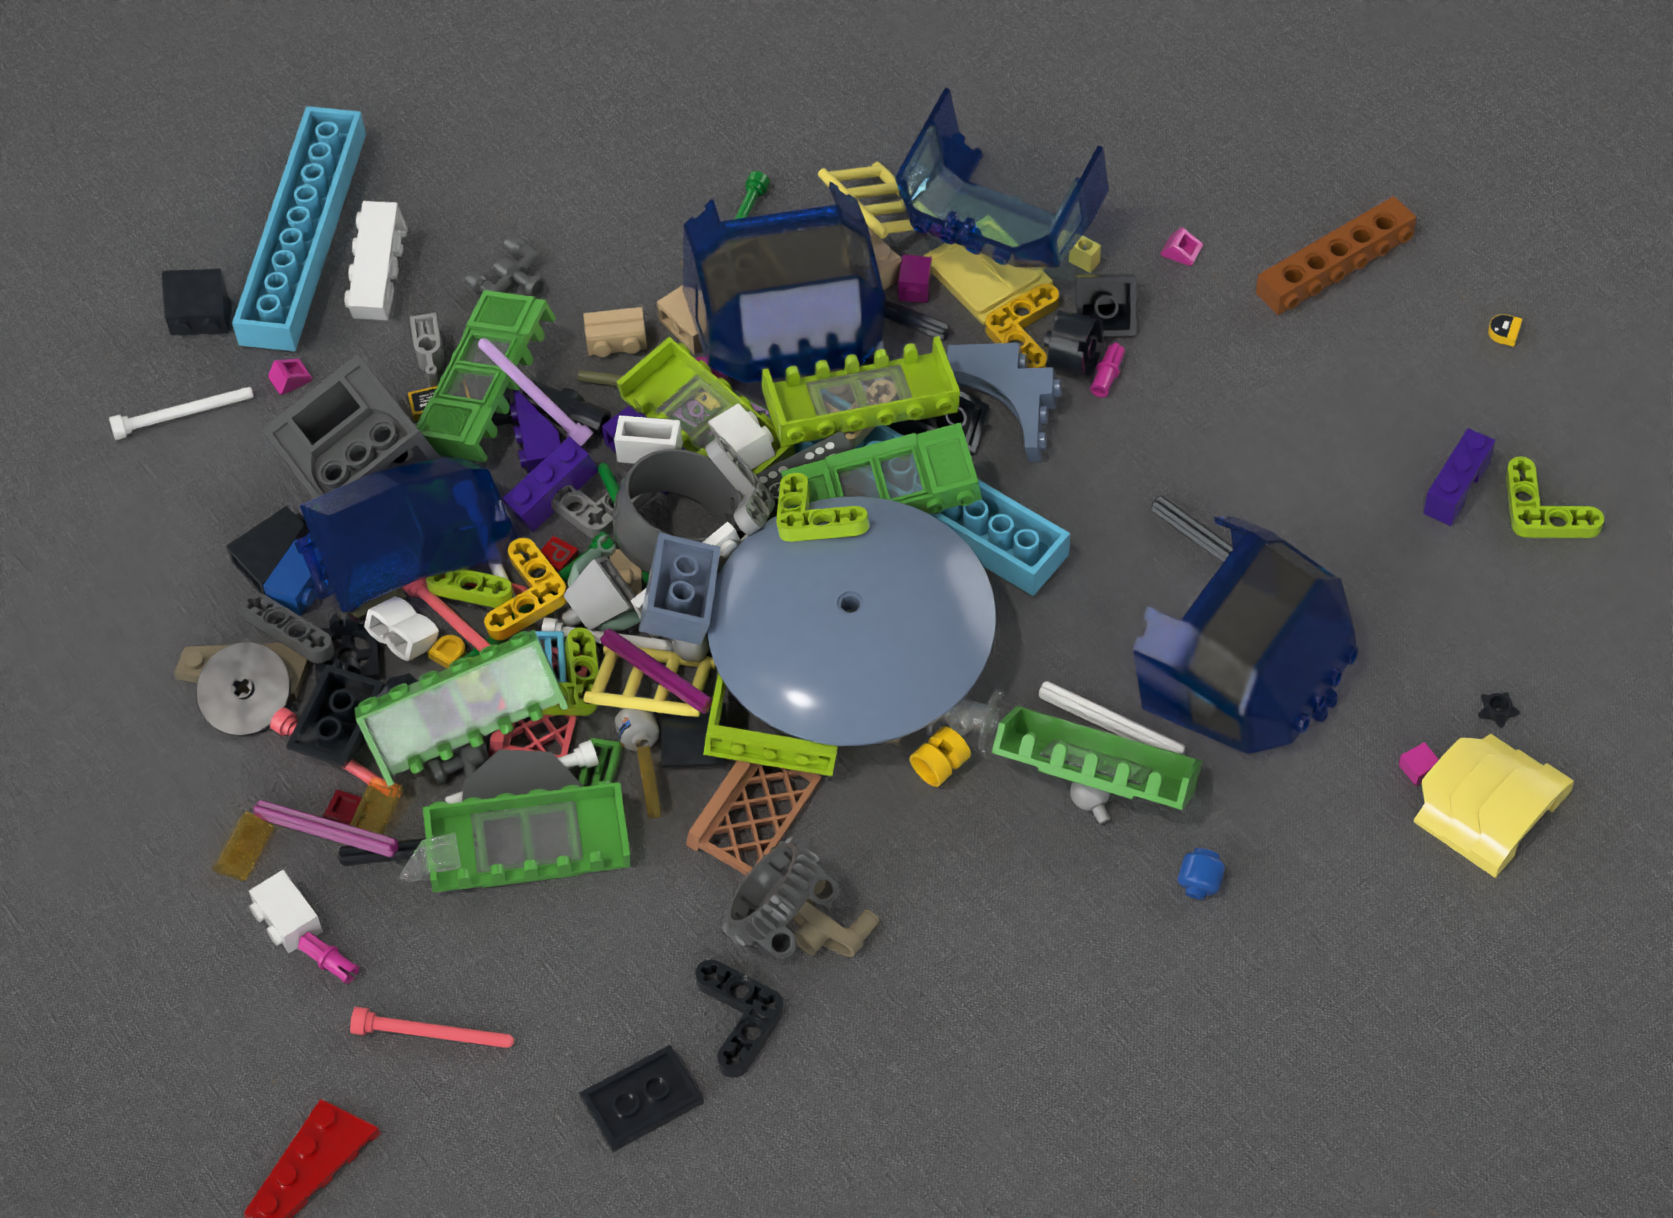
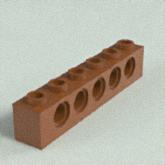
M1392 196L1259 273L1256 294L1277 315L1286 310H1292L1308 297L1318 295L1322 289L1332 283L1340 282L1349 273L1356 269H1362L1368 262L1378 256L1386 255L1395 246L1408 242L1414 235L1417 217L1395 196Z

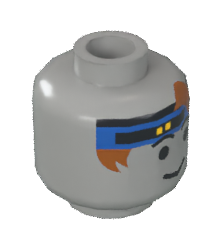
M623 708L615 717L614 725L619 741L627 750H646L659 739L660 730L654 712Z

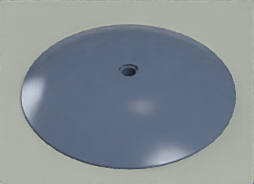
M862 496L836 497L810 502L809 510L861 506L867 510L870 524L869 529L858 536L788 542L779 537L776 523L777 516L767 521L762 528L745 538L732 552L716 579L710 624L707 629L709 647L714 664L729 691L741 705L769 726L787 735L819 744L836 746L877 744L904 737L932 724L948 713L971 690L983 672L990 656L996 626L995 602L988 576L980 560L970 546L940 520L917 508L896 501ZM820 522L817 525H826L830 522ZM850 609L856 610V611L850 612V613H849V612H845V611L850 610Z

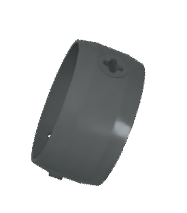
M667 449L645 455L631 467L615 497L613 533L617 545L634 565L650 573L658 534L668 533L649 524L637 512L631 499L641 494L666 491L685 495L709 509L717 518L721 527L728 522L735 528L740 539L746 535L734 519V512L741 502L740 491L734 488L710 458L695 452ZM704 537V538H685V539H689V540H693V541H698V542H703V541H705L708 537Z

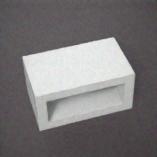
M739 403L708 421L714 438L718 436L723 437L751 470L775 456L771 445L774 442V438L766 426L760 427L755 414L751 410L746 412Z
M619 415L614 439L617 462L635 464L645 455L655 451L667 449L681 450L683 442L680 420Z
M284 870L249 890L253 904L249 906L251 912L259 923L265 920L269 926L266 931L274 944L278 946L282 943L288 953L298 948L299 939L305 933L311 932L317 936L323 932L317 914Z

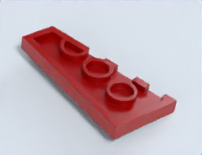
M320 1099L244 1211L245 1218H292L308 1203V1198L320 1187L324 1188L333 1179L332 1175L345 1163L349 1164L358 1156V1151L369 1140L372 1142L381 1134L379 1128Z

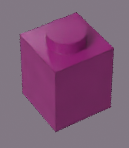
M903 254L898 280L899 300L928 303L932 279V257Z

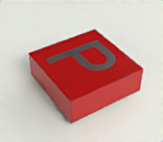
M554 535L540 550L557 573L579 556L578 548Z

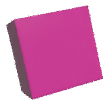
M1424 742L1402 754L1399 766L1413 784L1418 786L1439 759Z

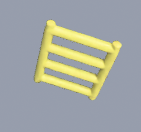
M875 162L869 167L829 172L823 168L818 172V176L881 239L892 233L932 228L934 231H937L942 227V223L879 162ZM879 177L885 184L845 188L840 182ZM897 194L902 199V201L863 206L857 200ZM914 211L920 218L881 223L874 216Z
M605 645L603 646L605 657L591 692L586 691L583 700L585 703L688 717L700 716V711L686 702L667 701L670 691L660 684L654 699L635 697L644 675L635 666L632 668L622 695L604 693L617 658L620 656ZM638 647L658 662L667 663L666 667L676 674L680 665L698 667L692 685L702 692L711 668H716L713 657L706 656L701 662H689L681 659L673 651Z

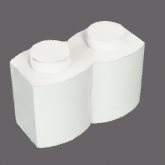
M395 596L368 609L364 625L365 629L374 639L387 644L396 656L405 661H409L427 652L436 642L439 632L436 625L424 615L417 614L408 602Z

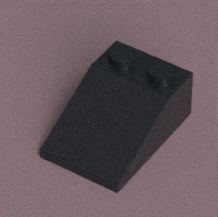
M960 391L957 413L916 421L906 420L886 426L904 436L912 433L920 434L961 422L970 455L973 456L977 449L989 405Z
M326 664L286 748L346 768L367 742L363 733L357 728L355 707H358L362 701L370 697H377L385 683Z

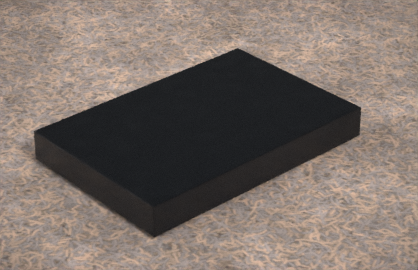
M671 1045L579 1092L582 1102L612 1152L704 1104L703 1097Z

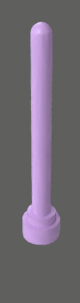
M482 338L479 340V348L568 432L566 434L567 437L570 436L580 446L594 433L585 424L582 426L579 422L576 424L488 339Z

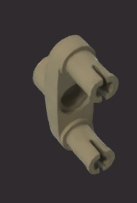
M825 880L816 883L814 894H819L824 890ZM809 898L792 918L799 926L793 933L796 937V945L809 955H815L822 946H825L843 956L853 957L863 947V941L880 925L879 918L872 911L865 909L848 928H843L812 905L814 901Z

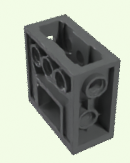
M358 354L262 429L321 509L345 535L349 534L442 460ZM405 451L408 452V457L404 462L395 463L396 458ZM383 472L382 476L378 480L371 481ZM357 489L360 490V495L356 500L347 501L348 496Z

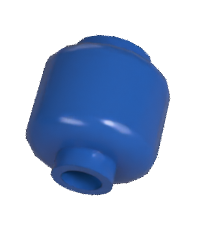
M1195 848L1194 852H1189L1183 857L1177 881L1181 887L1186 889L1185 895L1194 899L1204 900L1206 895L1218 893L1225 872V865L1219 860V854L1208 849Z

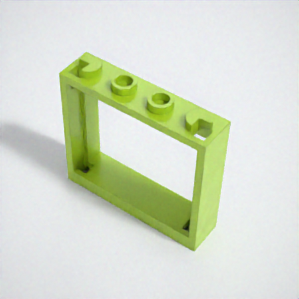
M718 672L703 755L826 776L833 775L838 747L836 745L819 744L808 740L719 726L726 685Z

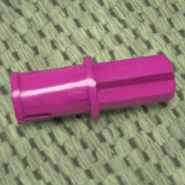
M1113 343L1108 346L1103 360L1096 366L1097 374L1090 386V391L1097 397H1107L1113 380L1119 376V366L1125 354V348L1120 346L1119 343Z
M307 932L300 937L298 948L318 962V967L321 970H329L345 984H349L355 979L348 972H353L357 975L359 966L338 953L336 946L330 947L311 932Z

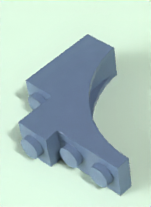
M1019 343L948 345L947 358L958 386L979 390L1004 404L1014 414L1023 429L1024 446L1028 461L1041 462L1042 450L1047 449L1046 432H1043V424H1048V409H1056V398L1062 395L1061 379H1056L1053 367L1028 368L1027 355L1022 354Z

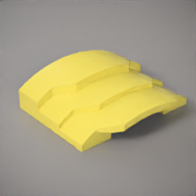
M1489 734L1484 739L1460 738L1423 778L1421 784L1425 804L1414 818V823L1496 878L1515 856L1518 843L1547 810L1553 813L1572 790L1574 780L1548 763L1542 765L1521 750L1513 749L1492 734Z

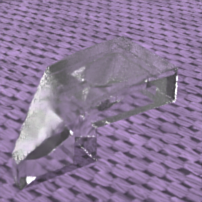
M451 833L422 840L399 875L401 884L429 879L428 874L461 868L456 834Z

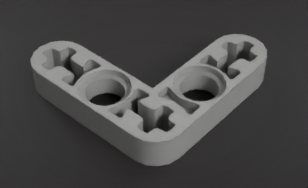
M718 436L706 445V452L734 488L740 491L743 498L734 512V519L739 528L750 536L765 525L775 506V501L768 489L723 437Z
M623 479L618 483L619 487L621 486ZM567 485L561 488L559 494L556 493L551 502L552 509L587 536L594 538L600 532L609 534L613 530L614 508L610 506L613 501L608 492L595 503L581 491H576L571 485ZM653 492L644 493L631 499L635 509L643 504ZM573 502H579L583 505L578 511L567 509V506Z

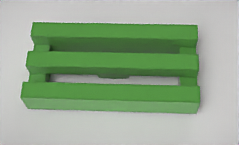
M590 737L595 752L597 747H602L598 759L599 765L596 767L591 786L601 781L609 749H613L604 781H611L613 783L623 747L617 741ZM583 766L578 781L583 787L587 785L591 767L586 768V766Z

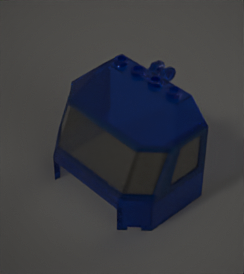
M829 181V188L836 205L721 221L712 198L704 205L705 210L696 219L691 217L683 224V293L710 368L743 383L762 381V369L767 368L771 378L776 379L786 377V369L790 366H797L800 375L806 374V377L815 375L816 363L820 360H826L830 370L845 368V358L852 354L857 356L859 365L865 362L883 339L886 296L883 291L868 225L855 197L850 194H844L837 185Z
M1220 516L1214 517L1216 524L1231 529L1233 550L1183 618L1179 620L1148 606L1146 607L1143 620L1148 621L1143 637L1137 636L1133 647L1142 709L1245 754L1293 744L1300 733L1303 734L1307 730L1311 718L1319 722L1326 720L1328 717L1327 707L1333 708L1338 702V694L1332 687L1338 686L1343 671L1348 664L1352 665L1358 655L1359 648L1356 647L1355 629L1342 579L1330 573L1268 529L1234 516H1227L1226 519Z

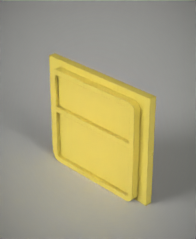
M990 218L983 220L923 255L932 257V274L983 325H985L986 316L993 310L1040 284H1053V280Z

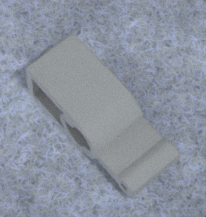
M436 313L410 317L418 366L422 371L426 372L429 388L438 386L439 376L437 371L444 365V355ZM423 322H426V330L423 328Z

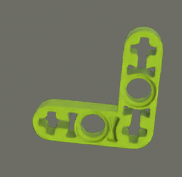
M1522 456L1510 460L1506 471V484L1511 527L1517 535L1526 538H1592L1600 534L1604 523V515L1599 509L1591 506H1540L1534 462ZM1516 469H1521L1523 474H1525L1523 481L1519 482L1520 474ZM1526 492L1532 499L1521 501L1515 494ZM1553 517L1562 518L1566 525L1561 527L1555 526L1550 522V519ZM1540 518H1543V519H1544V520H1543V525H1540V524H1541ZM1522 519H1528L1530 525L1525 524V521ZM1585 519H1590V522L1594 525H1588Z
M791 473L781 479L776 523L779 537L782 540L794 542L858 536L869 529L868 513L864 507L846 506L809 510L810 488L807 476L802 473ZM800 505L796 508H788L790 506ZM820 522H830L826 525H817Z
M460 521L449 528L426 572L427 588L432 594L496 608L513 598L512 585L504 577L464 569L478 542L476 528L472 523ZM448 555L459 556L456 561L448 562L444 560ZM466 583L477 584V586L471 590H465L461 588Z
M578 627L569 632L564 642L567 682H559L568 708L562 710L560 704L553 705L542 710L543 715L587 716L593 714L598 705L592 703L585 704L584 700L580 698L584 690L583 687H587L586 691L591 692L599 670L594 635L586 628ZM576 639H579L580 643L585 645L580 656H578L580 651L579 644L575 642ZM579 665L587 667L590 671V676L580 677L575 672L574 667Z

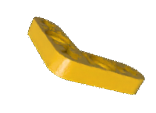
M1048 283L1040 284L993 310L985 318V332L994 343H1009L1012 340L1022 341L1024 345L1020 347L1021 352L1027 355L1028 362L1029 359L1032 361L1028 363V368H1047L1046 353L1023 328L1057 309L1059 304L1058 289ZM1018 308H1026L1030 313L1020 316L1014 311Z
M518 538L511 542L508 547V554L512 565L530 588L491 610L486 615L484 624L488 635L492 639H507L561 608L567 602L564 598V593L567 591L564 581L535 543L528 538ZM519 552L528 553L530 560L526 562L523 555ZM536 569L546 570L545 574L539 578L530 576L531 572ZM554 591L555 593H558V594L553 596V594H551V593H549V592ZM525 604L535 606L529 613L523 614L518 611ZM512 613L514 614V617H515L514 620L512 619V616L510 615V614H512ZM497 622H500L501 624H504V625L501 626V627H499L496 623H497Z

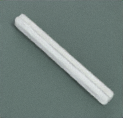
M1045 681L1039 690V697L1121 737L1182 755L1185 754V745L1054 683Z

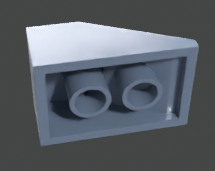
M658 534L642 607L640 632L697 645L702 644L710 624L721 547L668 534Z

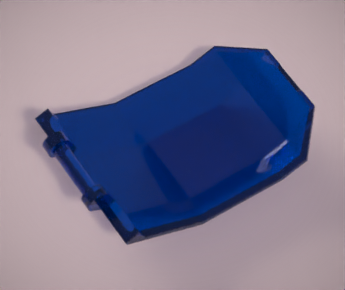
M443 457L377 471L301 504L300 509L310 533L297 540L295 546L298 553L303 555L315 585L313 591L316 598L324 599L335 593L342 612H353L364 603L422 578L483 564H505L509 558L508 547L518 536L489 469L463 458ZM316 547L328 572L329 578L327 579L315 554L314 549Z

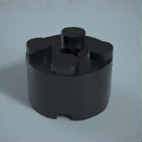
M1058 310L1053 330H1048L1044 339V347L1049 348L1046 367H1053L1054 370L1080 376L1091 375L1100 356V352H1096L1097 342L1102 343L1103 341L1102 320L1087 315Z

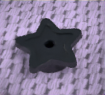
M1508 692L1481 695L1484 708L1478 714L1480 719L1493 720L1499 728H1504L1507 718L1516 717L1520 714V710L1512 706ZM1499 707L1501 710L1497 711L1495 708Z

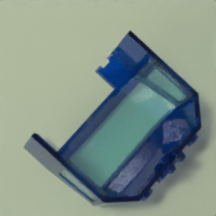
M944 88L895 176L901 204L910 225L921 234L930 233L939 237L940 240L952 245L955 243L963 246L967 251L975 255H980L981 253L991 257L993 261L1000 265L1009 264L1017 268L1034 271L1059 267L1066 255L1091 225L1109 192L1103 147L1099 145L1096 147L1081 177L1075 178L1057 213L1048 212L1022 202V197L1013 194L1012 197L969 181L983 157V152L979 148L972 150L964 143L966 137L959 132L951 91L948 88Z

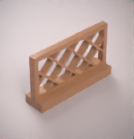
M737 760L689 830L686 846L696 852L700 848L747 876L746 872H750L753 868L741 861L739 852L756 849L759 859L758 863L762 859L763 854L767 855L772 847H777L821 781V776L815 773L791 769L787 771L785 768H780L781 772L765 775L761 764ZM801 776L810 781L806 789L792 791L789 778ZM784 779L787 792L770 795L767 782ZM761 783L765 796L748 800L745 790L747 786ZM789 799L792 808L791 812L776 816L772 802ZM767 803L770 817L753 820L750 806ZM745 808L748 821L731 824L729 818L730 811ZM725 820V824H726V825H725V826H721V824H722L723 821ZM783 822V824L779 828L778 823ZM773 824L775 836L772 839L759 841L756 827ZM750 828L754 842L737 845L733 831ZM728 832L731 846L718 848L710 843V840L716 834ZM762 847H767V848L765 849V851L762 853V849H761V848H762Z

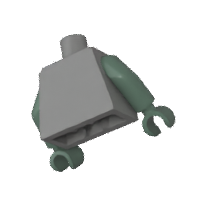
M603 535L598 539V547L596 549L591 548L573 563L567 582L569 588L564 593V598L571 608L562 614V619L568 627L576 628L583 622L589 630L598 627L603 632L606 629L623 631L640 623V618L631 603V600L636 595L608 558L616 552V544L612 545L610 549H603L601 547L608 540L607 535Z

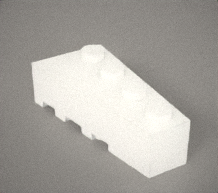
M363 201L362 210L357 212L356 227L359 231L358 238H354L352 243L355 259L354 264L349 266L348 274L351 287L345 293V306L349 308L353 319L388 320L394 294V285L391 279H397L398 276L397 257H402L403 244H401V237H406L407 227L397 203Z

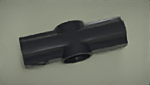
M534 380L532 381L576 424L579 422L582 426L585 424L594 432L593 434L603 435L602 426L611 419V412L609 410L584 401V398L571 388H563L559 391ZM523 390L522 395L539 412L546 414L555 425L561 427Z

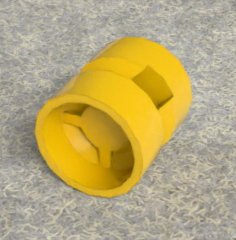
M942 726L928 739V744L924 743L910 756L909 761L914 771L922 780L933 787H938L952 775V769L957 770L971 757V751L965 740L955 730L948 726Z

